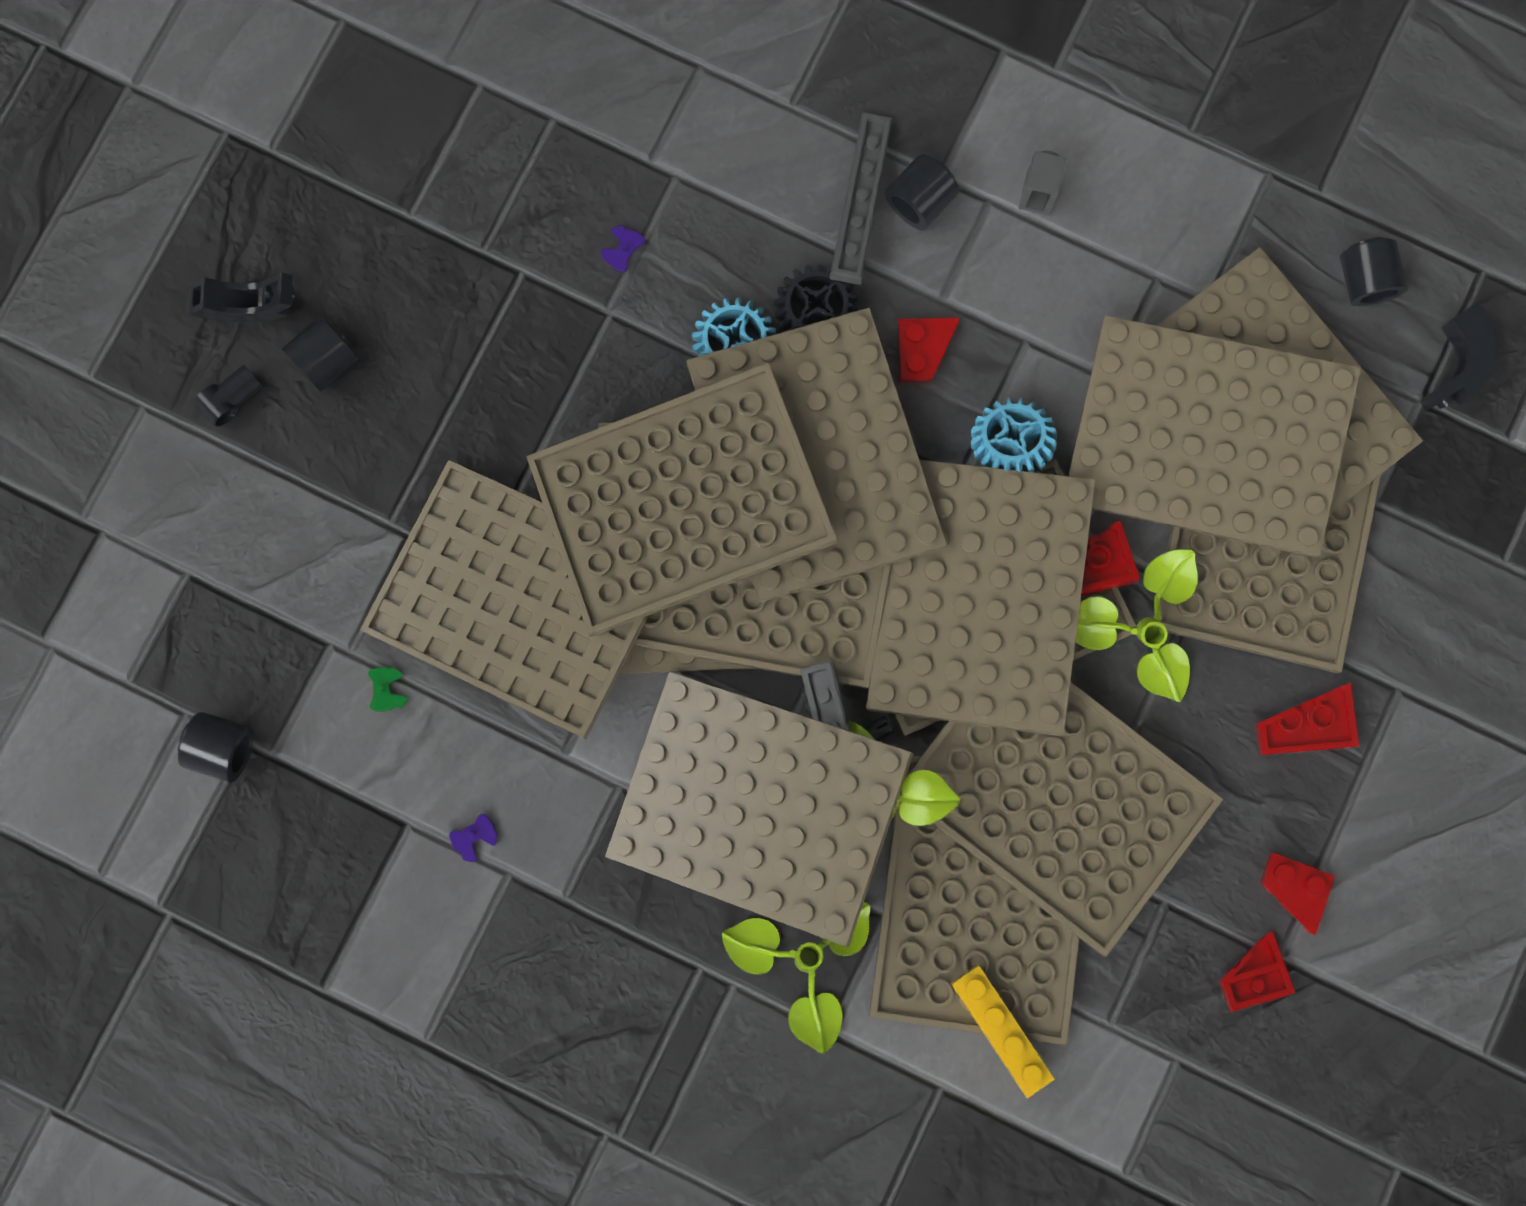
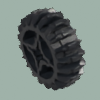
M821 263L818 264L817 271H812L810 265H805V274L795 269L793 271L794 279L787 276L784 278L783 283L786 287H778L777 294L780 297L774 300V306L780 308L775 311V318L783 319L779 324V328L781 330L789 329L790 331L810 325L816 321L821 322L837 317L834 314V309L829 305L834 294L837 295L842 305L840 316L859 311V307L854 304L858 301V295L850 293L854 287L853 283L843 284V281L830 279L832 267L829 268L828 273L823 272V265ZM808 286H823V288L813 291ZM794 296L800 299L799 303L804 307L799 319L793 314L790 305ZM822 302V309L816 307L814 310H811V303L816 306Z

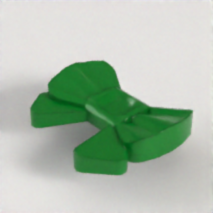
M379 667L368 671V676L373 682L374 695L369 705L370 709L376 712H387L394 709V707L401 709L408 698L406 696L390 694L389 684L400 679L403 674L393 667L390 669Z

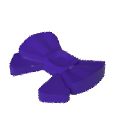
M621 225L611 229V233L621 242L618 248L602 249L601 254L604 261L608 262L614 270L626 272L628 270V259L636 248L645 245L646 242L638 232L629 229L625 230L624 226Z
M482 813L477 817L474 824L468 826L463 831H451L449 838L454 849L463 854L462 859L464 861L476 862L477 857L472 843L482 839L495 846L497 843V832H495L490 818Z

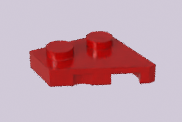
M959 318L898 319L900 383L932 381L958 326Z
M1270 853L1260 884L1270 895H1273L1288 914L1293 915L1308 934L1316 935L1335 875L1276 853Z
M1273 931L1265 934L1219 980L1230 1013L1295 993Z

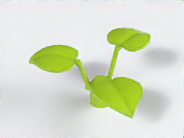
M1189 549L1167 551L1155 557L1147 565L1143 574V584L1147 590L1156 593L1154 597V617L1143 618L1136 627L1117 623L1118 610L1107 598L1100 596L1089 597L1082 600L1079 607L1076 643L1088 649L1103 650L1113 646L1116 642V629L1136 634L1139 640L1146 646L1151 647L1153 653L1143 655L1139 660L1137 666L1139 682L1151 693L1167 697L1176 702H1181L1186 693L1190 678V664L1186 652L1175 643L1164 644L1168 633L1165 626L1160 623L1162 620L1160 599L1162 597L1170 604H1179L1187 601L1193 595L1198 583L1195 552Z
M849 721L852 733L875 740L862 726ZM929 770L914 771L904 780L901 789L902 795H899L892 818L895 817L896 809L899 808L900 817L905 822L914 826H926L949 815L960 804L961 799L938 774Z
M865 902L863 903L849 946H843L822 938L824 940L818 945L809 942L801 945L797 951H777L776 949L780 943L779 932L774 924L761 918L748 919L724 930L722 940L725 950L731 960L743 971L751 974L767 973L773 966L775 956L794 958L797 968L802 972L808 973L809 998H800L793 1003L788 1013V1023L792 1033L801 1042L819 1053H826L838 1038L843 1015L841 1005L833 994L822 993L815 997V970L823 961L822 949L829 945L834 954L839 956H851L863 948L869 934L870 905Z

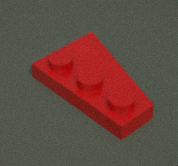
M1120 520L1098 536L1095 535L1088 539L1081 596L1139 581L1140 576Z
M1351 682L1256 723L1259 755L1359 747Z

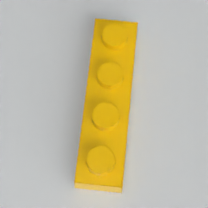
M979 965L950 983L1026 1098H1029L1055 1080Z

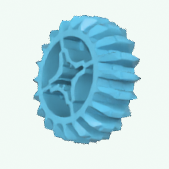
M739 297L736 298L735 305H730L729 300L725 298L723 299L722 308L716 303L711 304L713 314L704 310L702 317L705 321L697 320L695 322V327L699 331L692 333V339L697 342L693 345V351L701 353L699 356L713 353L708 343L710 336L716 338V342L722 344L723 349L729 348V337L733 339V336H737L739 330L740 343L736 341V345L732 344L731 347L753 341V338L745 333L747 323H750L757 330L760 339L776 335V328L769 327L772 323L770 316L761 318L764 314L762 307L752 311L753 302L751 300L744 307L741 306V298ZM736 319L735 323L731 326L720 325L725 320Z
M1009 397L1006 400V405L1003 406L998 401H995L993 410L985 407L983 416H977L975 426L971 429V437H973L971 448L975 450L974 458L976 461H981V467L1033 473L1035 471L1034 468L1043 471L1045 462L1050 463L1053 458L1052 452L1057 447V442L1055 441L1057 430L1053 428L1054 422L1052 417L1046 418L1045 408L1036 411L1034 401L1028 406L1024 405L1022 397L1018 404H1012ZM1001 426V432L996 434L994 439L988 440L990 434ZM1039 438L1040 441L1037 446L1027 453L1026 446L1032 444V440Z

